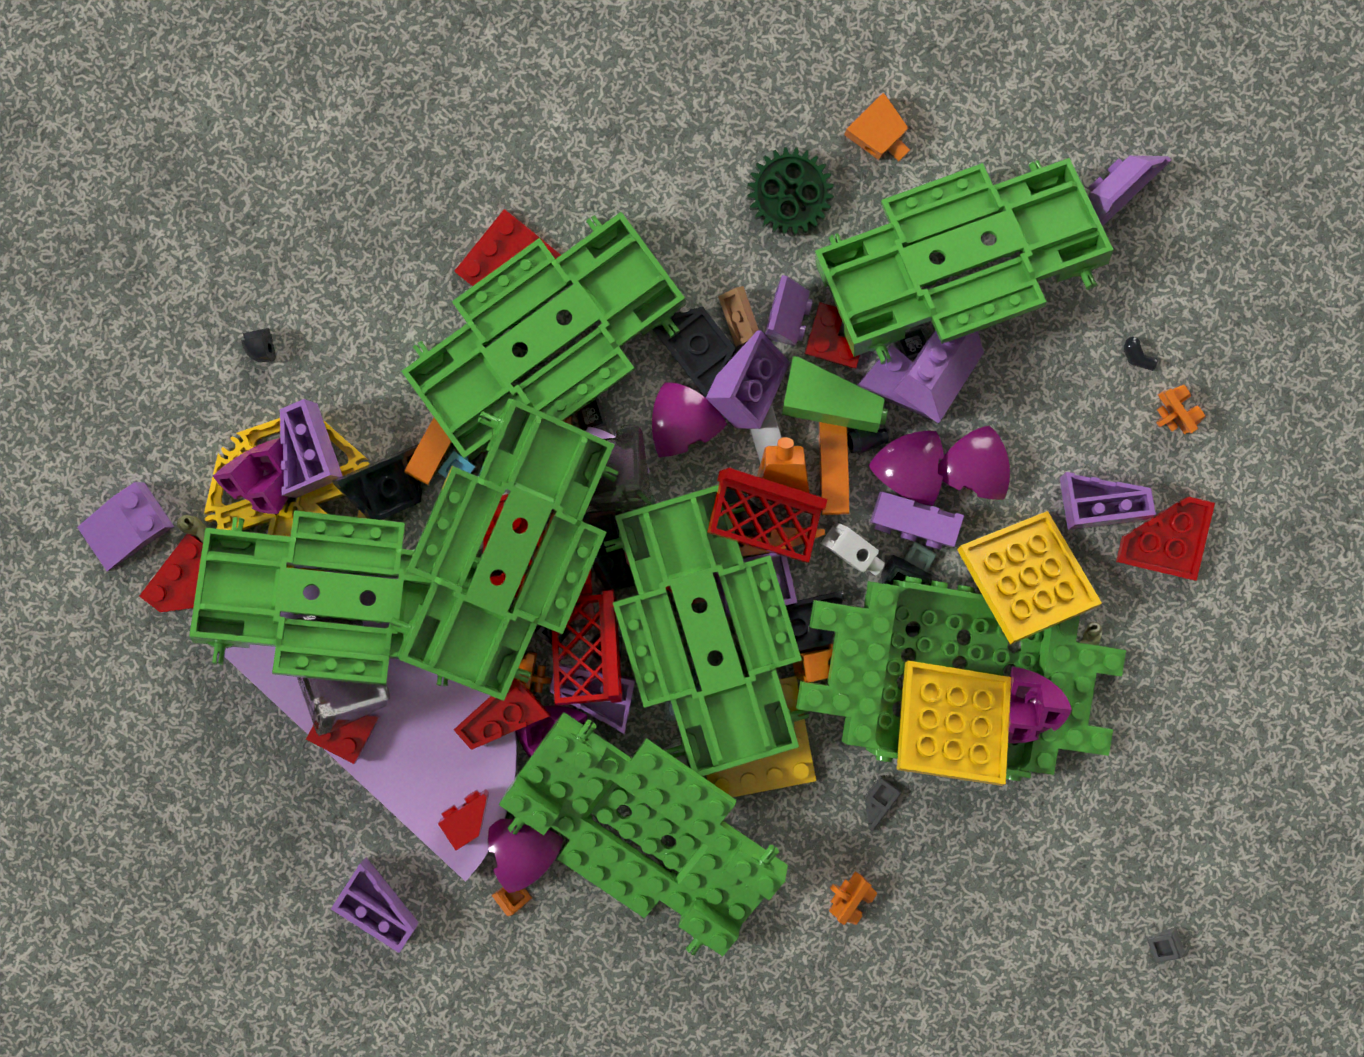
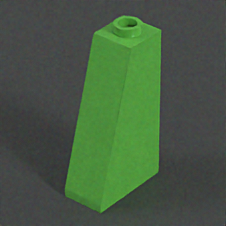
M793 356L782 415L875 433L878 432L880 424L885 425L888 409L883 408L884 398L800 357Z

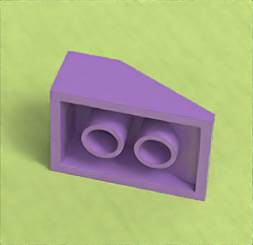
M782 275L778 283L765 335L769 340L795 346L797 340H803L806 326L801 324L804 314L809 315L813 300L808 299L809 290L788 276Z
M756 331L716 375L706 399L735 428L760 429L790 362L762 331Z
M134 482L110 498L77 528L106 571H109L174 526L144 482Z

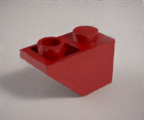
M487 789L481 793L478 790L473 791L464 798L466 801L458 808L454 804L441 813L443 817L438 822V825L455 851L479 836L489 796Z

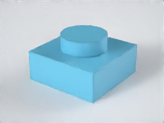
M453 451L438 473L447 478L451 466H454L472 474L476 466L465 460L456 451Z

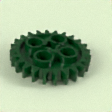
M784 147L783 155L781 156L776 150H773V159L771 160L765 155L763 157L765 165L760 163L755 165L759 173L751 172L750 178L755 182L748 183L747 188L754 192L749 193L747 199L755 200V202L750 205L749 209H758L755 219L763 217L765 219L763 227L771 223L773 225L772 233H775L778 227L782 228L783 236L786 235L788 229L792 230L794 236L797 235L798 228L807 233V224L816 228L818 224L815 218L824 220L826 216L821 210L829 211L831 208L825 202L831 201L834 198V195L827 193V191L832 190L834 184L826 183L830 179L831 173L823 174L822 171L825 169L826 164L817 166L818 156L813 157L811 160L808 159V150L802 156L799 155L798 147H795L793 154H789L787 147ZM794 167L799 170L800 176L796 179L789 178L786 170ZM778 172L782 176L784 183L789 189L793 187L796 189L794 195L799 203L805 207V211L799 208L793 195H785L786 186L775 176V173ZM773 183L778 187L779 192L775 195H770L766 193L765 185ZM804 189H812L816 194V198L807 200L803 197L802 191ZM783 205H791L795 213L792 216H784L780 208Z

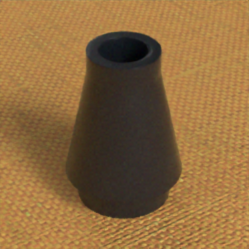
M885 428L878 429L877 433L853 429V432L847 433L848 448L851 453H857L858 455L889 442L888 433Z

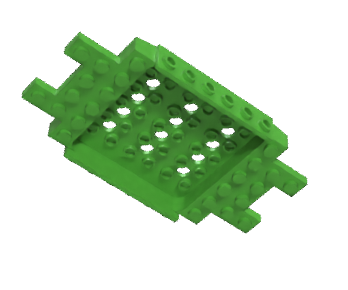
M906 576L905 581L893 580V585L868 581L864 608L814 600L809 627L835 631L834 645L827 685L800 681L796 708L805 711L845 716L842 742L845 744L866 747V750L876 755V760L892 762L893 758L898 759L901 716H895L892 707L897 701H902L903 690L897 686V679L904 674L905 666L901 659V653L906 648H912L915 652L914 662L953 668L954 658L963 656L966 660L964 670L1004 676L1003 670L1005 666L1013 664L1015 667L1027 669L1044 676L1057 685L1066 695L1072 710L1068 719L1056 731L1049 729L1040 733L1039 739L1035 741L1008 743L1006 779L1021 781L1022 777L1031 778V772L1054 775L1058 748L1109 756L1113 729L1088 725L1096 674L1101 673L1122 677L1126 650L1076 642L1080 620L1079 615L1020 640V650L1012 653L1008 649L1009 641L983 595L973 593L974 587L958 585L957 590L948 589V583L932 581L930 586L921 584L922 579ZM911 621H915L919 625V633L914 637L908 636L905 631L906 625ZM963 629L968 630L971 636L970 641L965 645H961L957 641V634Z

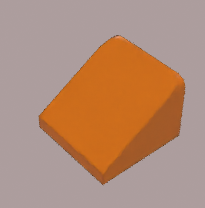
M502 887L491 895L507 917L513 915L532 899L525 888L508 893Z

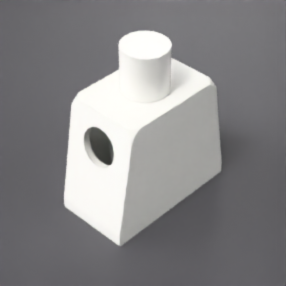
M835 522L820 543L861 572H865L867 569L876 576L885 565L882 560L876 557L879 552L878 549L850 528Z

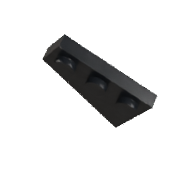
M616 508L587 513L582 519V522L606 531V535L592 565L606 591L633 586L629 564L626 562L623 548L607 553L606 548L616 544L609 546L604 544L606 541L619 538L620 530L615 517L617 515Z

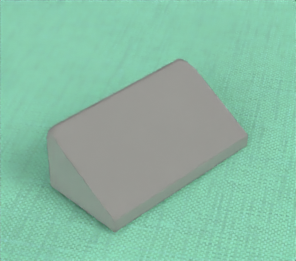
M772 405L766 414L761 428L750 429L760 463L765 447L777 446L778 440L782 438Z

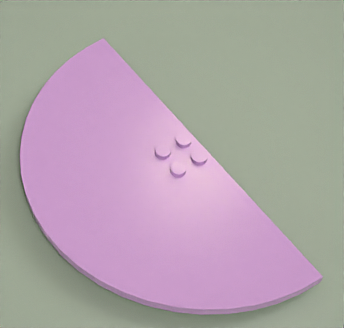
M326 571V572H333V573H342V574H351V575H361V576H370V577H380V578L398 579V578H395V577H385V576L366 575V574H357V573H348V572H338V571ZM314 585L307 586L303 592L304 597L308 600H315L320 594L319 588ZM365 591L360 595V602L365 606H371L376 601L375 594L370 591ZM284 612L280 614L281 617L289 619L387 628L390 624L333 617L323 618L304 614L294 615ZM250 645V648H226L225 658L307 734H309L319 714L380 716L355 764L327 750L325 751L465 882L468 880L489 851V827L497 820L506 818L507 810L501 807L499 803L515 779L517 771L516 731L471 750L453 730L486 701L490 695L449 679L448 686H443L444 677H442L441 686L436 685L437 674L400 659L389 658L386 685L273 675L272 670L276 647ZM487 789L489 796L479 836L455 851L438 825V822L443 817L441 813L454 804L457 808L466 802L464 798L473 791L478 790L481 793Z

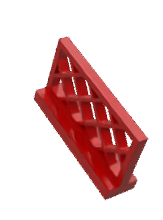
M732 468L719 471L717 481L720 483L707 533L809 563L821 510H825L828 499ZM726 488L735 490L740 500L730 507L724 498ZM752 497L759 498L764 506V509L756 514L753 513L747 502ZM742 504L749 518L738 524L731 510ZM778 504L784 506L789 515L780 522H778L772 511V508ZM767 512L773 526L763 531L756 517ZM802 512L812 515L810 526L804 530L796 517ZM725 513L734 526L727 531L717 528L719 517ZM792 520L798 533L788 539L781 525ZM750 521L758 535L751 539L745 537L741 526ZM774 529L777 530L783 541L777 546L770 545L766 534ZM798 537H801L805 544L803 555L795 553L790 544L791 541Z
M613 590L602 591L603 594L578 597L575 605H580L579 607L574 606L575 611L571 614L565 627L576 637L567 647L559 642L561 633L552 630L554 698L556 706L611 701V703L623 702L618 619L613 606V602L617 601ZM599 602V612L592 619L582 612L589 603ZM579 614L589 622L580 633L569 626ZM599 618H600V626L596 623ZM592 626L597 628L601 634V637L593 645L583 637ZM579 640L590 647L581 659L570 651ZM559 647L563 650L560 655H559ZM594 651L602 657V663L595 671L584 663ZM567 654L577 661L568 673L560 668V662ZM581 666L591 673L590 677L582 685L572 678ZM601 671L603 673V678L598 675ZM560 673L564 676V678L561 681ZM597 678L603 683L604 694L592 695L586 688ZM568 680L579 688L572 697L561 698V688Z

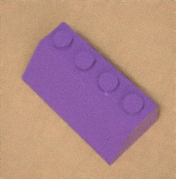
M934 330L894 391L935 422L939 423L984 353L978 331L941 344L938 334Z

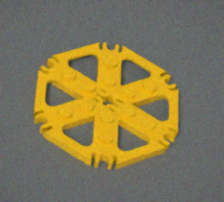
M280 418L236 433L241 436L243 442L232 436L230 439L235 443L236 447L233 451H229L224 447L221 448L222 453L228 456V459H224L218 453L213 475L239 455L256 447L259 439L280 432ZM324 421L330 441L348 457V463L340 466L343 476L370 465L369 462H362L369 459ZM212 476L204 514L208 515L205 521L209 523L217 521L216 529L224 530L232 529V519L234 517L238 518V523L239 518L245 519L243 530L270 521L267 534L291 537L294 510L296 511L298 508L297 511L328 514L318 504L344 496V494L331 483L298 497L296 502H291L290 506H288L286 501L278 514H267L253 510L251 502L246 499L225 506L222 502L224 489ZM359 510L357 517H358V518H367V517ZM300 568V569H304V570H314V571H323V572L329 571V570H319V569H310V568Z

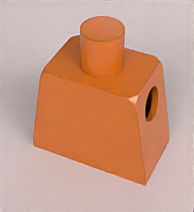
M884 93L846 129L844 134L878 160L889 151L900 162L910 152V149L900 140L906 134L908 127Z
M787 437L780 438L777 446L765 447L757 477L809 493L804 448L802 446H794V441Z
M831 644L829 649L801 653L802 660L793 663L795 676L809 683L827 679L830 669L828 661L832 657L834 644Z

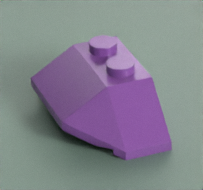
M1130 155L1123 162L1118 158L1107 169L1110 174L1104 180L1099 177L1088 187L1091 191L1088 197L1102 226L1171 161L1168 156Z

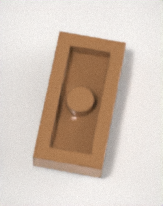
M741 286L718 296L735 347L745 344L756 331H759L744 286Z

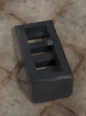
M895 555L891 556L881 573L882 583L893 585V580L903 581L902 579L905 575L922 579L921 584L928 583L930 586L932 581L942 582L939 578Z

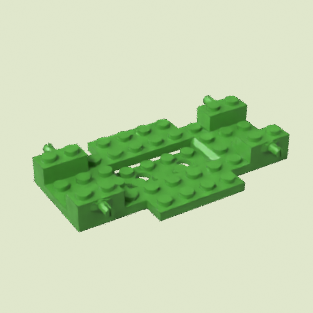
M1070 158L1043 168L1039 160H1036L1035 163L1033 161L1029 164L1032 172L996 185L992 184L984 164L981 163L881 200V205L889 224L842 241L838 233L835 234V238L831 235L829 237L831 245L815 250V263L824 286L829 287L844 323V334L853 356L876 351L881 361L880 363L883 365L886 362L892 361L886 348L889 344L904 339L906 329L928 321H932L941 344L1045 307L1047 301L1038 281L1055 276L1057 282L1081 276L1086 290L1096 287L1097 283L1091 272L1096 268L1109 264L1114 249ZM990 233L995 235L997 242L987 246L982 243L981 237L984 234ZM1022 251L1020 257L929 290L927 288L921 289L925 285H934L939 280L950 276H959L966 270L977 266L983 267L988 262L1002 257H1011L1014 253ZM934 252H940L945 256V261L942 264H933L929 259L930 255Z
M622 212L603 225L595 215L591 217L593 222L589 218L586 223L593 232L556 259L540 238L452 301L467 324L430 351L423 344V341L418 342L420 348L416 344L413 346V349H415L420 358L401 372L465 460L470 462L481 453L488 451L486 449L491 440L493 428L478 422L479 417L490 421L480 416L482 411L497 418L503 412L507 400L514 399L564 422L635 370L620 347L641 333L644 336L653 328L661 325L670 337L675 336L674 332L676 334L680 332L671 318L675 312L686 305L685 297ZM573 283V285L570 286L568 289H566L565 291H563L561 294H559L558 296H556V297H555L554 299H552L550 302H548L547 304H545V305H544L543 307H541L539 310H537L536 312H534V313H533L532 315H530L528 318H526L525 320H523L521 323H519L518 325H516V326H515L514 328H512L510 331H508L507 333H505L503 336H501L499 339H497L496 341H494L492 344H490L488 347L485 348L486 345H488L489 343H491V342H492L493 340H495L497 337H499L500 335H502L504 332H506L507 330H509V329H510L511 327H513L515 324H517L518 322H520V321H521L522 319H524L526 316H528L529 314H531V313H532L533 311H535L537 308H539L540 306H542L544 303H546L547 301H549L551 298H553L555 295H557L558 293H560L562 290H564L566 287H568L569 285H571V284ZM561 311H569L572 314V321L568 325L563 326L557 322V315ZM600 320L602 324L596 330L520 385L512 386L513 382L522 378L539 363L546 361L549 356L563 346L568 345L571 340L585 330L590 329L593 324ZM517 343H525L528 347L527 354L522 358L515 357L513 354V347Z
M514 399L507 400L503 412L497 418L484 411L480 414V416L490 421L479 417L478 422L493 429L491 440L486 449L489 452L479 475L475 476L451 466L407 568V571L431 580V586L423 604L419 603L416 613L409 623L393 617L391 619L392 623L388 627L403 633V643L397 654L401 661L503 701L514 678L525 683L529 681L528 677L530 678L531 672L518 667L537 624L563 634L606 535V531L582 522V519L601 476L614 482L617 477L607 472L618 475V470L606 466L615 444ZM508 489L510 493L503 504V509L492 530L487 546L481 555L474 576L470 580L467 592L464 594L461 592L464 582L505 490ZM554 509V512H553V514H552V516H551V519H550V521H549V523H548V526H547V528H546V530H545V533H544V535H543V537H542V539H541V542H540V544H539V546H538V549H537V551H536V553H535V556H534V558H533V560H532V563H531V565H530V567H529V570H528V572H527V574H526V576H525V579H524V581H523V583H522V586H521V588H520V590H519V593H518V595H517V597H516V600H515V602H514V604H513V606H512V609H511L510 612H508L509 607H510V605H511V603H512V600H513V598H514V596H515V594H516V591H517V589H518V587H519V584H520V582H521V580H522V577H523V575H524V573H525V570H526V568H527V566H528V564H529V561H530V559H531V557H532V554H533V552H534V550H535V547H536V545H537V543H538V540H539V538H540V536H541V533H542V531H543V529H544V527H545V524H546V522H547V520H548V517H549V515H550V513H551V510ZM521 517L528 522V528L524 533L518 534L514 532L512 524L515 519ZM499 569L505 573L506 578L501 585H493L490 582V574L494 570Z
M719 485L616 515L620 530L619 538L604 542L605 546L616 544L606 548L607 553L621 548L626 552L639 594L615 601L613 606L643 706L646 708L671 700L682 737V745L667 748V753L674 758L685 755L691 769L701 776L798 748L799 744L794 731V722L809 718V714L806 713L808 711L798 709L791 712L789 710L776 671L778 667L792 664L802 659L771 556L768 555L744 563L738 542L707 533ZM741 507L738 509L734 508L731 511L733 514L744 512L745 509ZM726 513L719 517L718 529L727 531L733 527ZM717 571L749 674L744 677L713 576V573ZM667 586H671L701 685L702 690L696 691L665 588ZM701 597L707 601L708 606L705 612L695 613L692 610L691 604L695 598ZM713 650H718L723 654V662L718 666H713L707 661L708 654Z
M294 510L291 537L243 532L245 519L239 518L238 523L237 517L232 519L231 530L205 528L189 637L192 643L208 644L214 647L213 664H217V662L219 665L224 664L226 648H250V645L276 647L272 670L273 675L386 685L389 658L399 659L397 654L403 643V633L388 627L378 628L289 619L281 617L280 614L284 612L294 615L304 614L323 618L333 617L376 623H392L391 619L394 617L409 623L414 617L419 603L423 604L432 581L407 571L415 550L402 549L405 523ZM475 557L461 591L466 594L470 580L474 576L481 559L480 557ZM287 566H291V567H301V568H310V569H319V570H329V571H338V572L357 573V574H366V575L385 576V577H395V578H398V579H389V578H380V577H370V576L351 575V574H342V573H333V572H323V571H314V570L295 569V568H287ZM314 585L319 588L320 594L317 599L308 600L304 597L303 592L307 586ZM365 591H370L376 596V601L371 606H365L360 602V595ZM438 675L436 685L441 686L442 676ZM447 678L443 679V686H448Z
M563 712L508 787L499 803L501 807L516 817L508 826V830L511 832L514 829L512 834L516 835L522 826L526 824L544 835L551 826L570 839L558 854L557 860L643 918H646L660 900L681 915L678 927L693 936L694 939L686 947L688 953L691 952V955H695L701 946L705 945L723 957L738 939L740 927L764 898L770 900L785 882L788 865L775 857L779 850L776 847L774 848V845H769L767 850H765L724 822V818L735 806L736 799L647 738L631 758L593 732L596 729L594 722L590 726L592 721L587 720L582 725ZM627 805L631 808L632 814L628 817H623L618 813L617 807ZM590 813L597 816L599 822L610 825L611 827L619 831L621 837L632 840L633 842L641 846L642 850L645 853L654 855L655 857L663 861L664 865L667 868L675 869L677 873H675L674 871H671L670 873L668 870H666L665 868H663L662 866H660L659 864H657L656 862L642 854L640 851H638L637 849H635L634 847H632L631 845L617 837L615 834H613L612 832H610L609 830H607L606 828L592 820L593 816H591ZM666 835L673 836L676 839V845L672 847L665 846L662 843V837Z

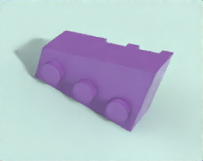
M891 345L887 350L892 361L882 365L880 359H878L857 386L884 398V401L931 419L894 391L913 362Z
M303 399L280 409L281 444H283L281 470H284L282 496L298 498L333 483L332 480L343 476L318 404Z
M1065 472L1060 477L1068 530L1145 521L1156 515L1151 488L1122 482L1115 483L1100 480V478L1096 477L1089 478L1070 472Z
M879 492L870 523L876 524L875 530L890 534L892 529L901 532L900 537L916 542L918 537L927 540L926 546L941 550L942 545L955 547L964 515L953 514L934 506L930 507L913 500Z
M560 663V668L566 673L574 667L573 665ZM580 667L572 678L582 685L590 677L591 673L585 668ZM601 671L598 675L603 678V673ZM560 673L561 681L564 678V676ZM553 674V677H552V682H551V687H550V692L553 693V694H554V674ZM621 675L623 702L611 703V701L572 705L625 734L635 678ZM597 678L586 688L592 695L604 694L603 683ZM568 680L561 688V698L572 697L579 688Z
M367 857L359 864L331 910L400 953L419 923Z

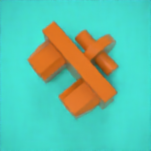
M1185 385L1167 389L1158 394L1164 404L1157 409L1162 417L1156 422L1158 427L1167 424L1172 432L1179 426L1184 434L1193 433L1198 429L1196 425L1206 417L1198 405L1186 411L1181 404L1191 397V393Z
M528 652L527 655L524 654L518 668L531 672L530 678L528 677L529 681L527 683L521 682L530 692L532 681L535 682L534 692L542 693L543 683L551 684L552 678L545 676L546 666L538 665L537 675L534 674L537 653Z
M855 871L850 880L845 879L840 887L834 883L830 887L835 895L830 901L833 905L829 912L843 925L847 922L857 925L863 913L857 906L861 900L868 904L873 902L877 892L861 874Z

